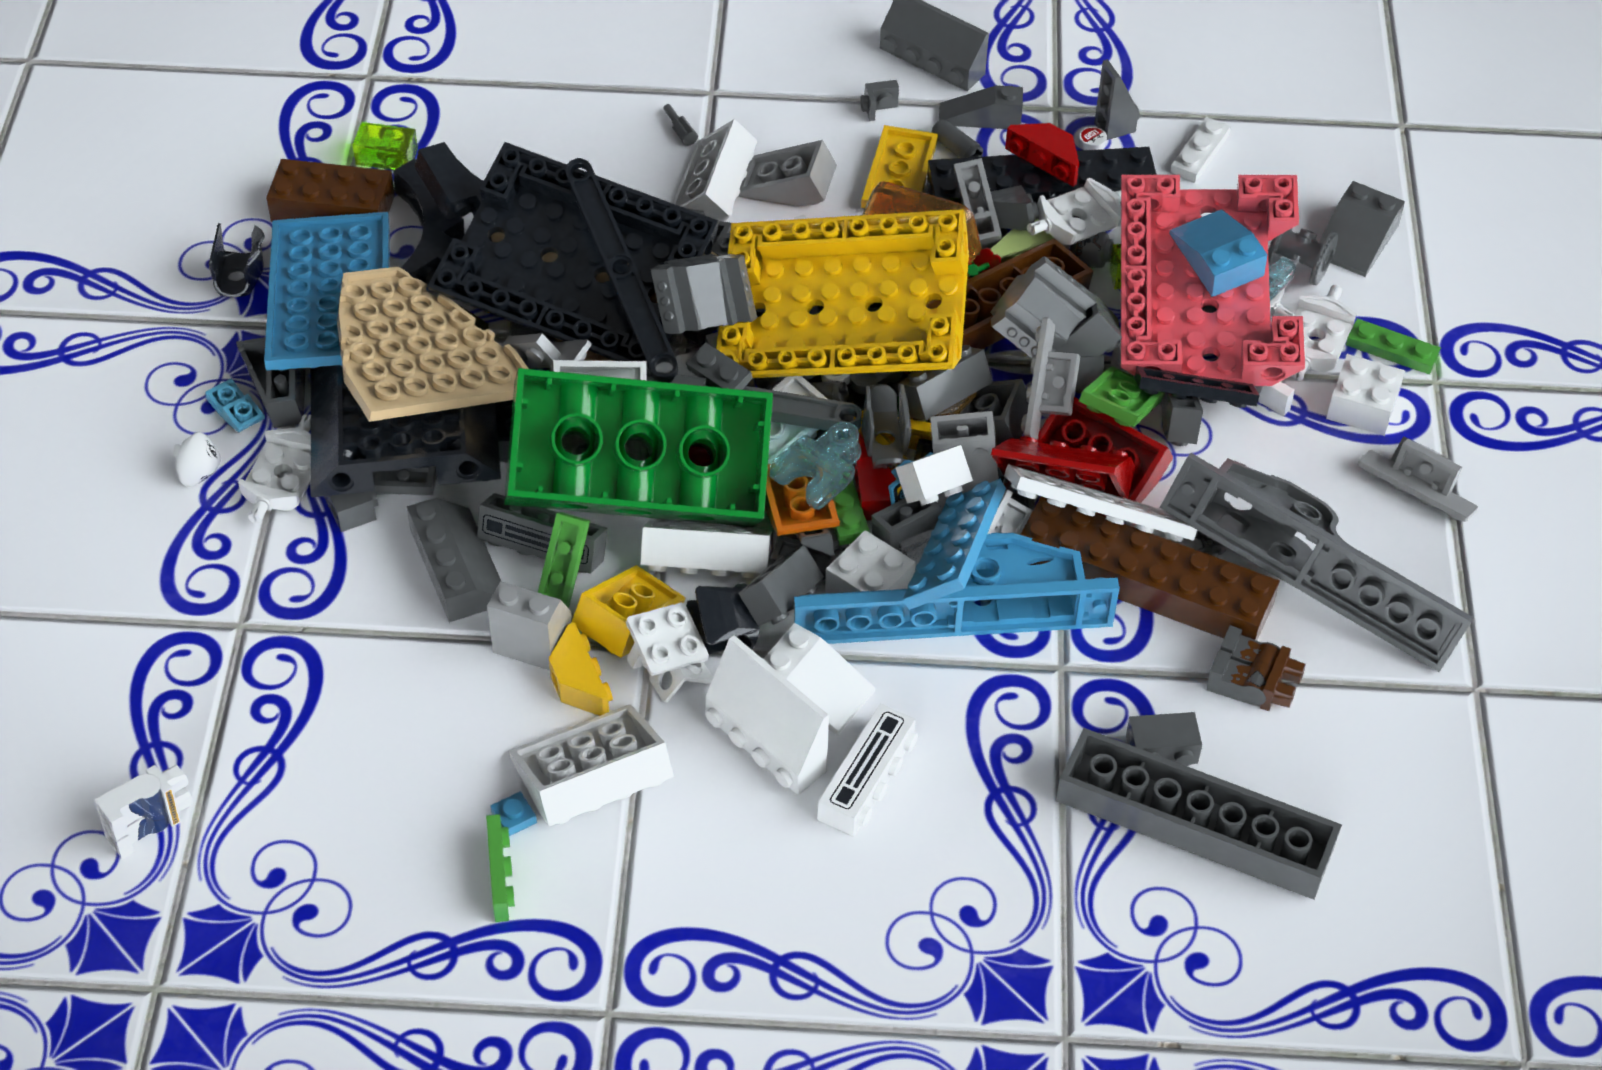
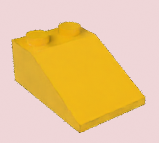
M635 565L581 593L571 623L575 622L577 628L582 633H585L587 637L604 646L611 654L622 658L630 653L635 643L626 625V620L629 616L684 603L686 597L638 565Z

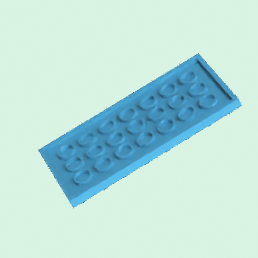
M388 212L273 220L264 357L266 371H283L307 367L317 368L333 365L342 366L337 318L343 273L390 268V221Z

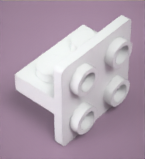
M678 603L629 616L626 620V625L635 642L627 657L632 669L644 666V668H647L649 675L653 676L704 662L709 657L685 603Z

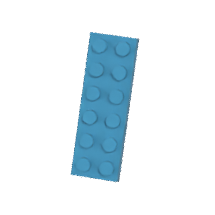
M1001 479L990 483L983 481L963 494L959 492L946 499L944 508L938 516L936 526L931 532V537L923 550L922 557L916 566L914 575L908 583V588L902 599L909 610L965 589L1006 490Z

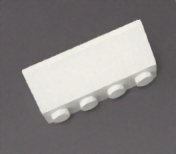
M735 119L698 140L673 204L686 209L704 211L705 216L722 222L726 221L733 213L732 207L735 199L740 194L739 188L742 180L747 175L746 169L754 156L753 151L757 140Z
M649 520L643 526L640 565H648V570L658 572L667 571V567H679V572L686 574H698L699 569L711 570V575L730 576V571L743 572L742 577L756 578L770 566L773 529Z

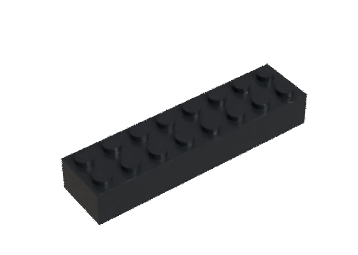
M1149 146L1077 151L1079 169L1077 184L1074 187L1017 155L928 160L927 189L932 211L962 209L954 164L982 158L990 192L1022 185L1026 194L1031 193L1032 200L1036 204L1039 197L1044 193L1054 190L1058 197L1084 187L1088 178H1092L1116 192L1121 190V175H1157Z

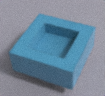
M521 791L490 805L492 815L500 814L502 827L509 828V836L537 823L536 814Z

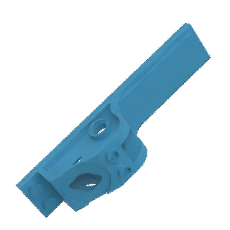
M1015 533L987 534L965 589L910 610L902 600L907 589L800 595L794 597V623L818 635L828 644L1113 627L1120 587L1118 578L1099 577L1085 580L1080 551L1062 546L1059 548L1034 542L1032 538ZM1050 561L1039 565H1030L1036 562ZM989 600L991 603L987 606H979L974 601Z

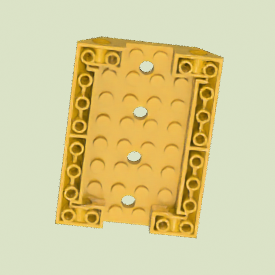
M964 209L731 223L728 254L744 255L755 309L762 308L766 309V311L752 322L720 325L716 349L751 371L753 378L954 369L960 361L969 260ZM932 300L942 301L937 308H927L928 303ZM871 304H882L879 310L874 312L868 311ZM815 306L824 307L818 314L812 315L809 313Z

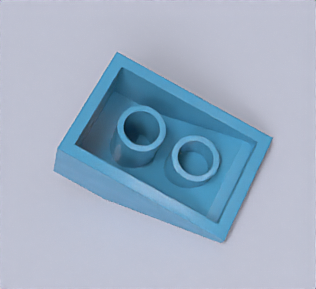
M1222 209L1173 228L1169 232L1211 297L1263 277L1265 274L1268 254L1251 231Z

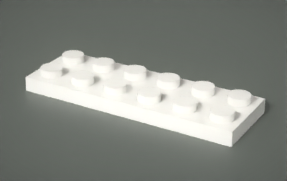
M1010 464L1007 465L1004 474L1012 483L1011 487L1017 489L1018 494L1027 498L1035 499L1036 495L1048 498V503L1065 508L1066 503L1077 507L1076 510L1080 513L1095 516V513L1098 512L1106 515L1108 521L1124 525L1125 521L1136 524L1135 528L1141 531L1153 533L1154 529L1164 532L1165 537L1178 542H1182L1183 538L1194 540L1197 529L1160 508Z

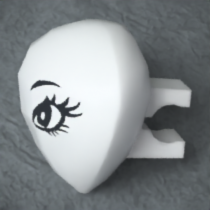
M196 432L182 442V445L175 444L172 456L176 457L177 475L180 482L186 487L195 486L208 479L217 470L221 462V457L215 444L207 435L201 432Z

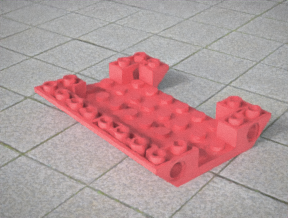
M1121 175L1122 369L1134 376L1138 366L1253 384L1254 386H1273L1305 369L1303 316H1272V324L1270 322L1268 256L1263 277L1211 297L1169 234L1171 229L1201 218L1203 213H1213L1222 209L1251 231L1268 254V241L1299 225L1297 175H1238L1237 189H1180V175ZM1205 306H1214L1217 309V311L1213 313H1207L1203 311L1202 308ZM1214 354L1218 359L1216 361H1207L1203 356Z

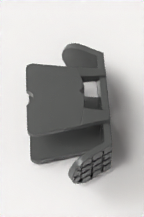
M877 384L872 388L866 386L861 431L867 455L872 456L873 469H880L881 467L882 469H888V467L895 468L905 461L903 455L907 454L912 429L904 384H900L899 419L897 414V396L894 389L886 384ZM881 433H889L895 440L889 445H882L875 438Z

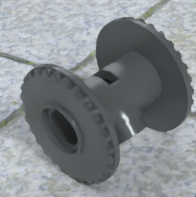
M1301 228L1300 233H1295L1290 229L1272 239L1268 249L1269 268H1273L1281 256L1291 260H1296L1300 256L1299 263L1312 268L1310 284L1318 285L1332 261L1339 235L1332 231L1324 243H1320L1316 240L1317 234Z

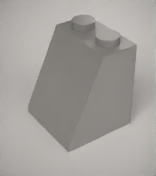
M500 581L487 605L493 653L550 670L548 658L568 624L572 622L574 614L560 599Z

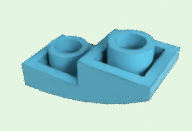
M232 378L205 392L206 399L211 406L237 432H241L265 419V415L249 394L244 395Z

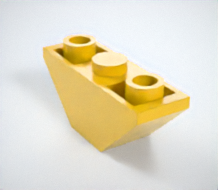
M575 622L568 624L548 658L550 678L562 703L600 716L609 712V701L613 700L611 689L607 682H601L599 677L601 676L600 665L597 658H591L588 653L590 651V644L586 634H580Z

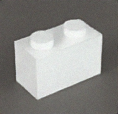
M961 445L895 468L907 504L920 500L921 506L938 501L939 493L944 492L945 497L963 491L961 485L973 481Z

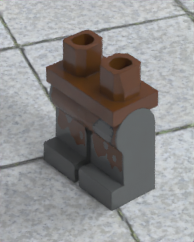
M1230 625L1210 669L1207 691L1248 704L1260 705V708L1266 711H1270L1273 703L1290 708L1295 696L1296 687L1282 683V680L1300 684L1306 664L1290 658L1291 648L1285 646L1280 648L1273 643L1259 642L1242 635V629Z

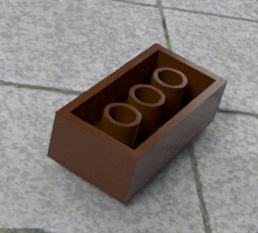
M281 159L266 199L270 219L273 222V220L378 212L389 213L395 192L391 170Z

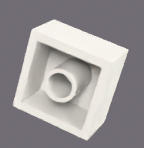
M1347 354L1332 394L1326 419L1385 436L1406 370Z
M865 530L826 568L825 592L844 593L907 589L908 583L914 575L916 562Z

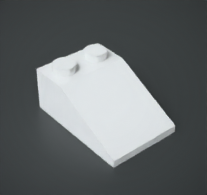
M793 623L763 658L770 666L829 714L828 730L839 735L875 690V687L826 641L796 623Z

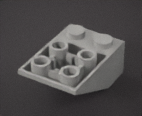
M992 411L930 417L933 454L959 445L962 447L973 481L961 485L963 489L961 491L962 494L972 490L983 481L990 483L999 479L998 465L991 456L992 448L996 447ZM944 492L938 494V504L941 506V512L946 499L949 497H945Z

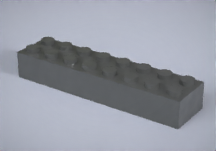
M1083 728L1060 777L1056 801L1313 900H1315L1342 827L1340 823Z

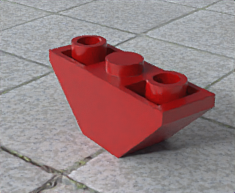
M1051 123L1010 125L1007 128L1006 150L1073 187L1077 184L1079 159L1073 135Z

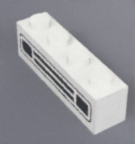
M881 703L879 704L819 799L818 821L851 836L855 835L860 826H866L871 817V807L874 802H880L886 793L888 779L890 776L895 777L898 774L903 763L902 757L906 751L911 752L916 744L918 734L915 733V718Z

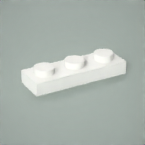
M1206 117L1172 163L1170 173L1180 175V177L1195 183L1229 136L1231 126Z

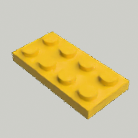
M884 125L862 195L861 208L888 213H909L918 210L927 180L928 160H933L938 142V134Z

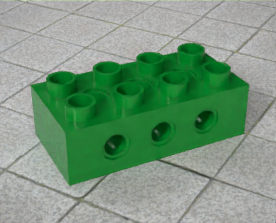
M518 368L514 381L504 505L754 527L764 519L773 393ZM568 434L580 436L586 443V452L578 455L568 453L563 448L561 439ZM630 440L643 442L648 448V459L638 461L629 457L625 450L626 442ZM692 446L705 448L710 454V465L702 467L694 464L688 455L689 448Z

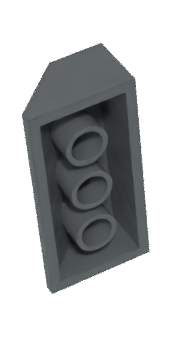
M893 0L881 26L880 49L968 91L985 75L989 33L922 0Z
M437 497L406 506L410 531L449 623L487 611V605L501 579L484 540L477 538L478 527L470 509Z

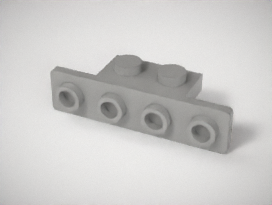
M1043 317L1041 326H1038L1036 329L1037 355H1033L1031 360V372L1034 374L1032 385H1028L1026 391V401L1029 403L1028 412L1023 415L1021 423L1024 436L1037 440L1042 413L1072 415L1080 364V356L1078 354L1052 352L1055 324L1048 317Z
M543 333L508 336L502 344L503 347L507 344L512 346L529 369L551 368L553 360L584 361L587 356L586 352L592 345L588 339L550 342Z
M1410 439L1403 442L1395 462L1373 450H1369L1358 461L1357 465L1365 469L1369 475L1384 479L1391 483L1394 488L1418 497L1424 504L1437 507L1455 520L1467 522L1478 509L1476 504L1452 492L1462 466Z

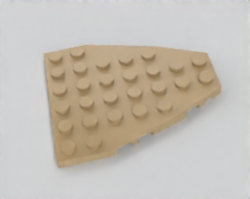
M390 267L343 273L337 327L344 383L369 422L513 400L514 381L518 368H529L512 346L507 344L502 347L494 341V332L490 329L482 330L475 326L476 318L447 296L439 294L438 297H435L427 292L426 283L413 278L402 268Z

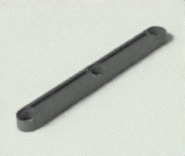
M646 370L647 381H655L650 371ZM706 382V385H705V386L713 387V386H711L710 384H708V383ZM745 386L742 389L773 393L771 417L773 422L840 433H854L861 427L862 411L859 406L853 403ZM843 415H853L856 419L846 422L841 420L840 417Z

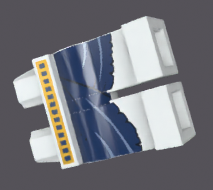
M177 764L162 773L156 765H153L146 769L147 774L139 775L94 799L105 837L122 859L134 853L132 844L149 834L162 832L169 823L172 827L181 823L179 812L193 804L192 797L185 788L188 785L187 777Z

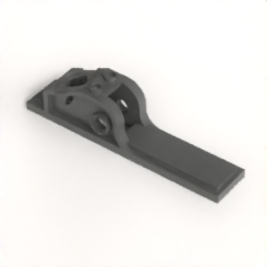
M1190 453L1159 507L1438 672L1441 671L1474 618L1345 542L1336 531V526L1339 522L1337 514L1321 499L1290 481L1246 467L1245 464L1229 458L1218 469ZM1227 492L1237 499L1240 497L1252 504V508L1249 510L1234 508L1229 501L1224 499L1225 493ZM1297 531L1305 535V539L1316 544L1313 551L1305 542L1295 536Z

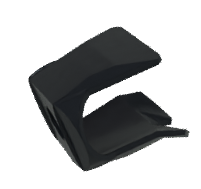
M218 223L209 260V270L213 279L214 289L219 295L242 297L252 292L264 267L261 244L265 235L258 226H254L251 234V253H237L224 250L221 223ZM233 272L244 273V278L238 281L230 280L228 276Z
M739 582L733 588L698 586L695 589L697 600L687 601L686 607L709 655L724 651L729 638L733 635L751 650L756 645L760 627L738 594L747 586L746 583Z

